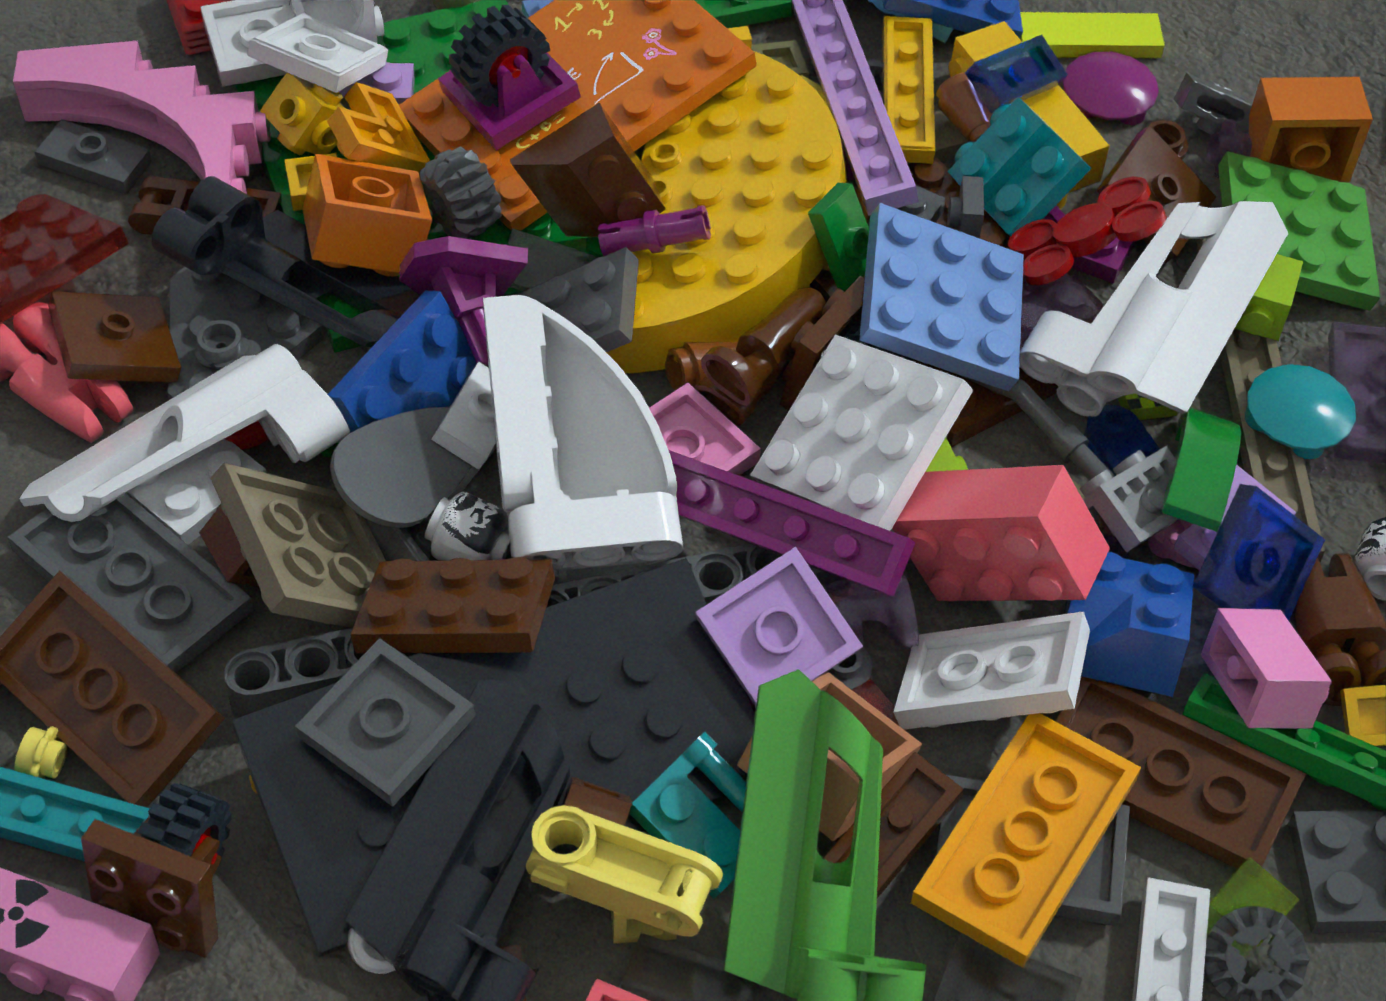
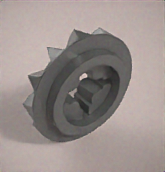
M1261 906L1241 907L1224 915L1210 930L1206 940L1205 969L1214 988L1228 1001H1287L1303 986L1310 959L1302 932L1284 914ZM1270 933L1272 937L1268 942L1270 947L1267 950V956L1274 961L1276 967L1281 969L1280 973L1257 969L1253 976H1248L1245 983L1241 982L1246 973L1244 968L1246 967L1247 960L1239 954L1240 950L1232 946L1233 941L1240 945L1246 944L1256 947Z

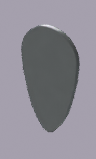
M450 407L423 408L404 412L372 422L346 435L335 448L330 464L332 480L343 500L364 518L387 527H411L428 518L442 498L448 499L472 466L431 440Z

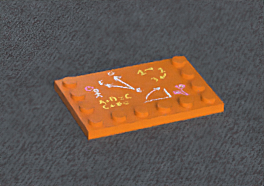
M554 0L528 17V19L546 36V41L550 44V51L547 53L578 84L581 98L498 150L493 148L442 92L438 79L399 104L417 138L434 155H438L448 149L452 151L462 147L467 151L472 150L475 152L480 163L487 165L488 173L491 178L496 180L494 183L496 191L501 196V202L499 203L501 218L499 220L516 235L546 214L547 211L514 169L510 161L511 158L598 103L602 105L631 148L636 151L755 68L757 63L755 52L695 0Z

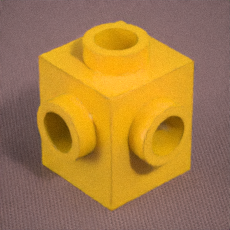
M286 72L260 112L265 113L266 118L280 132L277 138L287 149L298 155H303L305 151L323 155L330 154L338 142L327 120L338 107H345L340 103L343 99L340 92H333Z

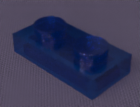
M1043 35L976 61L965 72L991 114L1002 105L1012 104L1017 97L1023 101L1058 86L1068 76Z

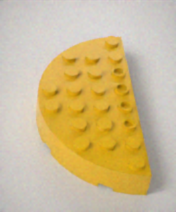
M755 52L757 63L755 68L645 145L641 162L651 174L666 210L659 214L692 209L704 205L709 215L711 238L709 240L701 239L666 246L664 252L652 254L649 249L632 252L639 259L632 342L606 352L621 367L624 373H640L665 369L668 350L683 347L684 342H738L741 335L760 323L789 294L800 288H810V283L821 270L827 271L829 269L808 212L837 183H848L837 124L828 105L802 76L766 55Z

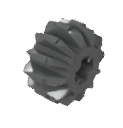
M462 147L452 151L448 149L435 155V159L427 162L425 167L420 170V179L423 183L428 207L434 215L435 222L442 225L447 235L458 238H474L486 232V228L494 225L496 220L501 218V207L499 205L501 196L496 191L494 185L496 180L491 178L487 165L480 163L475 152L472 150L467 151Z

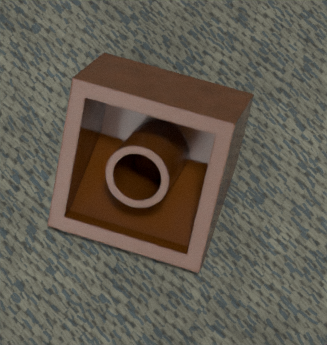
M600 103L510 159L514 169L565 236L598 237V234H604L598 231L599 224H611L643 218L646 211L657 210L661 213L666 210L651 174Z

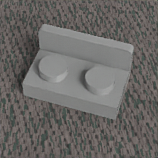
M1167 446L1147 458L1139 450L1113 468L1117 476L1113 477L1108 470H1105L1079 489L1085 497L1083 501L1088 510L1091 511L1094 508L1097 510L1126 552H1129L1179 520L1162 513L1166 487L1174 470L1176 460Z

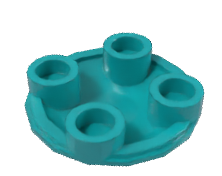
M1287 364L1269 368L1254 379L1247 393L1248 405L1244 414L1246 423L1254 430L1263 431L1272 440L1291 447L1293 452L1303 459L1318 458L1323 454L1325 448L1333 447L1349 436L1356 421L1355 403L1347 389L1330 374L1310 366Z

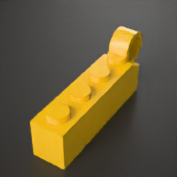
M1005 21L955 37L952 59L949 62L950 77L967 72L972 75L973 79H979L982 82L992 114L998 107L1012 104L1017 97L1035 111L1091 167V170L1069 192L1101 181L1110 145ZM1068 193L1057 204L1060 210L1066 204Z

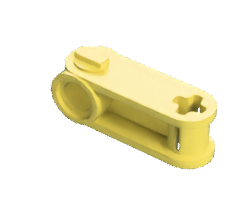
M566 805L550 808L543 812L535 821L531 833L533 850L525 866L531 875L532 882L667 932L692 937L699 933L703 924L699 914L709 891L718 888L723 878L720 867L704 855L584 812L577 807ZM561 844H571L578 847L576 851L565 855L551 851Z

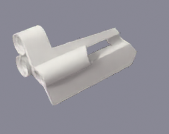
M1239 201L1233 205L1219 208L1199 206V202L1178 203L1091 324L1059 311H1046L1041 315L1020 350V368L1033 379L1043 383L1057 384L1059 386L1057 389L1059 400L1065 407L1082 416L1095 417L1101 413L1107 402L1134 393L1181 414L1186 413L1288 235V231L1273 202ZM1178 238H1207L1178 288L1171 287L1156 277Z
M274 344L257 355L240 357L33 481L21 495L20 501L24 507L44 504L53 515L61 520L69 522L81 521L121 497L128 490L257 420L273 446L279 444L293 463L299 460L307 462L341 441L350 433V430L340 410L327 393L308 373L301 369L298 361L285 347Z

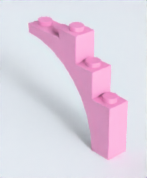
M138 41L18 51L13 83L25 122L61 121L63 119L73 122L102 124L133 132L169 149L187 162L201 180L208 176H215L247 194L245 181L241 176L249 175V164L262 163V143L271 141L270 122L266 118V114L258 110L254 91L210 95L208 85L199 84L195 65L153 69L150 60L142 59Z

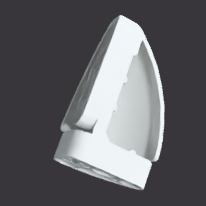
M522 295L483 298L502 508L508 515L506 532L509 533L511 558L523 557L529 560L552 559L555 575L553 585L664 562L680 554L684 548L676 498V475L671 455L660 428L640 391L621 367L595 340L566 318L537 300Z

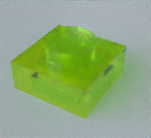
M1247 857L1210 899L1209 906L1221 917L1235 909L1247 906L1270 908L1286 916L1300 899L1251 857ZM1261 940L1256 947H1259L1264 940Z

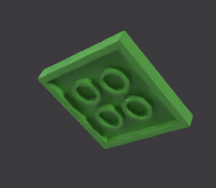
M1227 151L1218 164L1222 207L1233 205L1239 201L1273 202L1288 231V235L1277 254L1303 261L1296 292L1371 311L1380 299V291L1365 188L1354 186L1348 182H1339L1313 175L1304 170L1291 169L1269 163L1256 157H1247Z

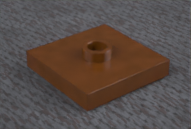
M1150 125L1137 133L1097 189V192L1100 194L1106 187L1118 180L1127 177H1142L1146 179L1151 190L1150 198L1147 201L1161 203L1167 218L1178 203L1199 202V206L1210 208L1216 199L1212 191ZM1157 232L1142 240L1148 245ZM1178 238L1164 263L1177 257L1188 239Z
M51 292L48 307L68 378L147 382L178 381L181 365L159 297Z

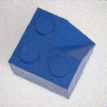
M1108 551L1086 600H1066L1064 614L1084 612L1090 628L1081 676L1173 697L1189 643L1194 574L1180 571L1178 568L1168 564L1152 565L1125 559L1118 554Z

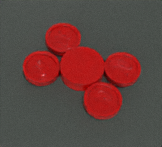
M1127 177L1118 180L1100 193L1097 200L1098 203L1074 209L1063 216L1057 223L1053 220L1042 219L1030 222L1015 231L1008 241V246L1010 250L1024 254V280L1030 285H1043L1053 282L1064 276L1072 268L1075 257L1093 254L1108 246L1116 237L1121 241L1131 242L1144 239L1157 232L1166 222L1167 216L1161 203L1147 201L1150 198L1151 190L1146 179L1142 177Z

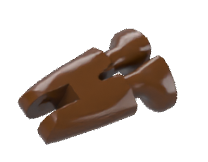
M800 288L789 294L760 323L741 335L736 350L724 346L712 347L701 359L702 369L707 377L695 389L734 425H742L751 416L763 395L770 393L782 376L786 366L794 357L796 351L791 349V344L798 331L806 322L810 321L816 324L822 317L821 313L826 304L822 294L813 288Z
M1349 553L1333 554L1329 564V577L1324 576L1320 562L1315 555L1296 556L1291 566V594L1298 635L1332 681L1324 704L1341 706L1340 690L1386 685V622Z

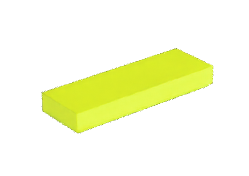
M1020 12L1023 33L1019 39L1035 57L1078 58L1093 52H1116L1132 58H1162L1165 45L1158 13Z

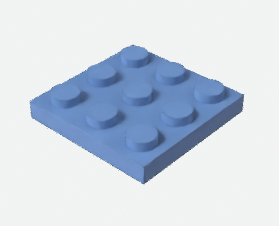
M879 203L870 215L859 341L1009 391L1019 380L1024 254Z

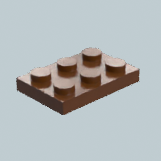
M514 557L507 560L455 558L449 561H412L410 559L380 561L350 634L355 653H366L380 638L400 653L533 652L555 580L552 559L529 560L523 557Z

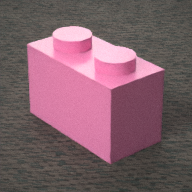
M1218 608L1201 652V657L1247 727L1312 729L1320 708L1328 697L1332 681L1283 612L1273 609Z

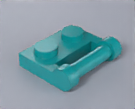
M704 732L632 803L629 814L651 836L697 852L715 862L722 870L723 878L718 888L709 891V895L714 899L735 878L740 830L687 775L697 766L742 813L747 782L714 750L718 744Z

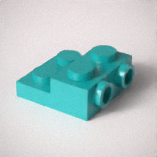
M1019 97L1012 104L1002 105L993 112L990 118L991 126L976 142L965 143L958 149L955 155V164L947 171L960 186L962 176L983 177L984 209L1010 237L1024 225L1042 220L1091 170V167Z

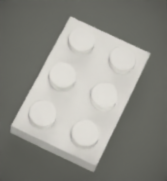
M1084 612L915 635L894 708V715L899 726L904 730L921 727L934 728L946 724L979 720L992 721L1003 717L1036 713L1049 714L1060 710L1074 709L1090 634V628Z

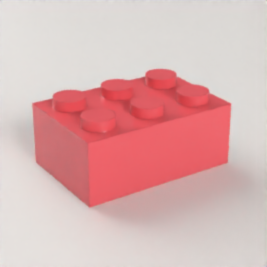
M1064 465L925 472L892 527L895 533L906 536L916 542L910 558L937 601L1086 600L1110 549Z

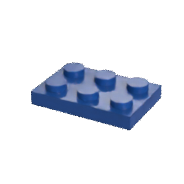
M425 290L327 394L343 415L350 433L372 422L404 412L423 408L451 407L477 362L462 328L441 291Z

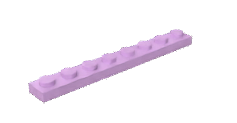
M792 0L794 14L826 102L836 121L841 143L868 216L872 214L879 203L898 209L899 207L919 202L912 174L843 0Z

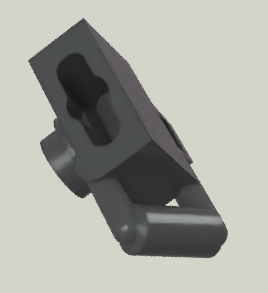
M1186 73L1173 100L1181 109L1199 117L1196 127L1219 138L1223 137L1226 130H1231L1235 135L1249 139V114L1254 100L1215 82H1208Z

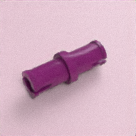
M704 205L665 214H659L657 210L646 211L643 218L611 224H599L598 231L604 234H598L603 256H607L625 247L631 252L649 249L654 254L664 252L666 246L701 239L709 240L711 238L709 231L711 225L707 209Z

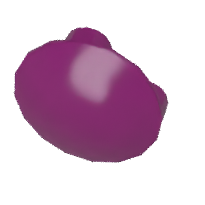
M1093 52L1080 56L1067 66L1062 79L1064 92L1087 119L1094 116L1105 120H1119L1126 125L1141 124L1145 120L1147 111L1154 106L1159 93L1156 77L1146 65L1130 56L1116 52Z

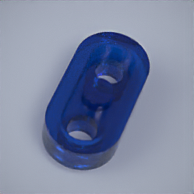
M1105 405L1099 415L1095 417L1089 415L1084 431V436L1089 440L1087 447L1115 476L1117 475L1113 468L1137 451L1141 450L1147 458L1160 450L1138 417L1127 408L1118 405Z

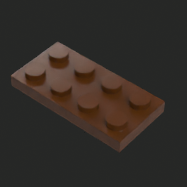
M60 570L0 636V682L48 728L51 726L58 729L57 736L128 803L147 808L225 719L223 715L97 601Z
M1081 676L1075 708L1061 710L1056 719V722L1141 767L1136 782L1122 805L1130 806V817L1257 878L1306 773L1123 686Z

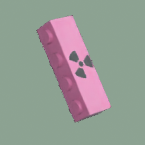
M0 868V973L5 974L12 984L26 992L41 994L44 989L64 997L65 1001H134L160 955L151 924Z

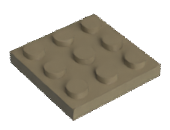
M223 463L210 479L221 501L222 511L231 523L240 543L241 553L250 565L261 590V597L270 612L349 628L354 627L379 562L386 561L365 518L354 511L343 500L338 491Z

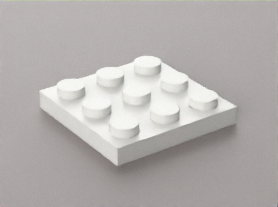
M835 334L750 476L763 485L891 531L969 399L973 389L962 378Z

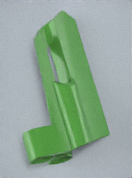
M799 669L763 683L758 687L723 970L797 999V1001H922L926 964L874 956L883 747L843 704L826 691L820 690ZM828 749L838 755L859 778L851 853L841 863H832L825 860L816 850Z

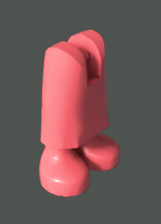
M32 303L20 308L13 317L14 332L5 324H0V382L11 377L9 386L12 392L38 411L90 443H93L104 433L101 423L92 412L95 408L98 407L117 423L133 413V406L117 380L70 379L67 377L48 303ZM38 353H44L47 361Z

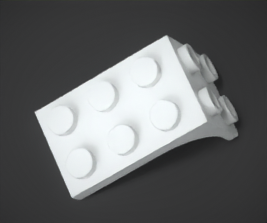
M233 0L200 6L204 27L222 87L285 75V71L247 56L249 41L251 38L302 13L377 43V36L384 35L381 11L379 6H374V0Z

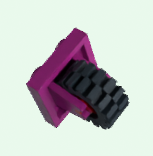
M502 5L500 11L495 6L487 8V17L485 18L480 13H477L472 17L475 25L471 28L464 24L459 30L464 38L462 40L454 39L451 48L456 52L449 55V63L453 67L450 68L449 72L438 78L442 92L495 150L500 149L581 98L578 84L547 53L550 51V44L546 41V36L522 11L516 7L513 10L510 5Z

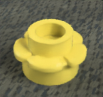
M51 726L47 731L31 727L26 732L16 755L15 771L43 779L45 776L55 779L59 775L67 755V745L60 742L56 727Z

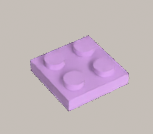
M796 547L695 612V616L755 707L759 685L797 669L813 681L863 647Z

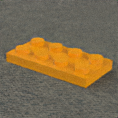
M1041 713L1028 714L914 889L911 904L1023 968L1136 782L1141 767Z

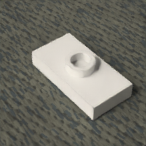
M478 362L469 374L431 439L478 470L487 460L496 444L489 367L481 362Z

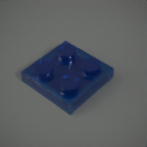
M1240 484L1192 587L1221 608L1281 610L1289 621L1325 539L1259 487Z

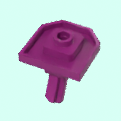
M452 236L417 242L413 244L400 264L399 280L420 295L425 290L441 291L463 330L476 362L489 366L483 298L504 295L528 264V248Z

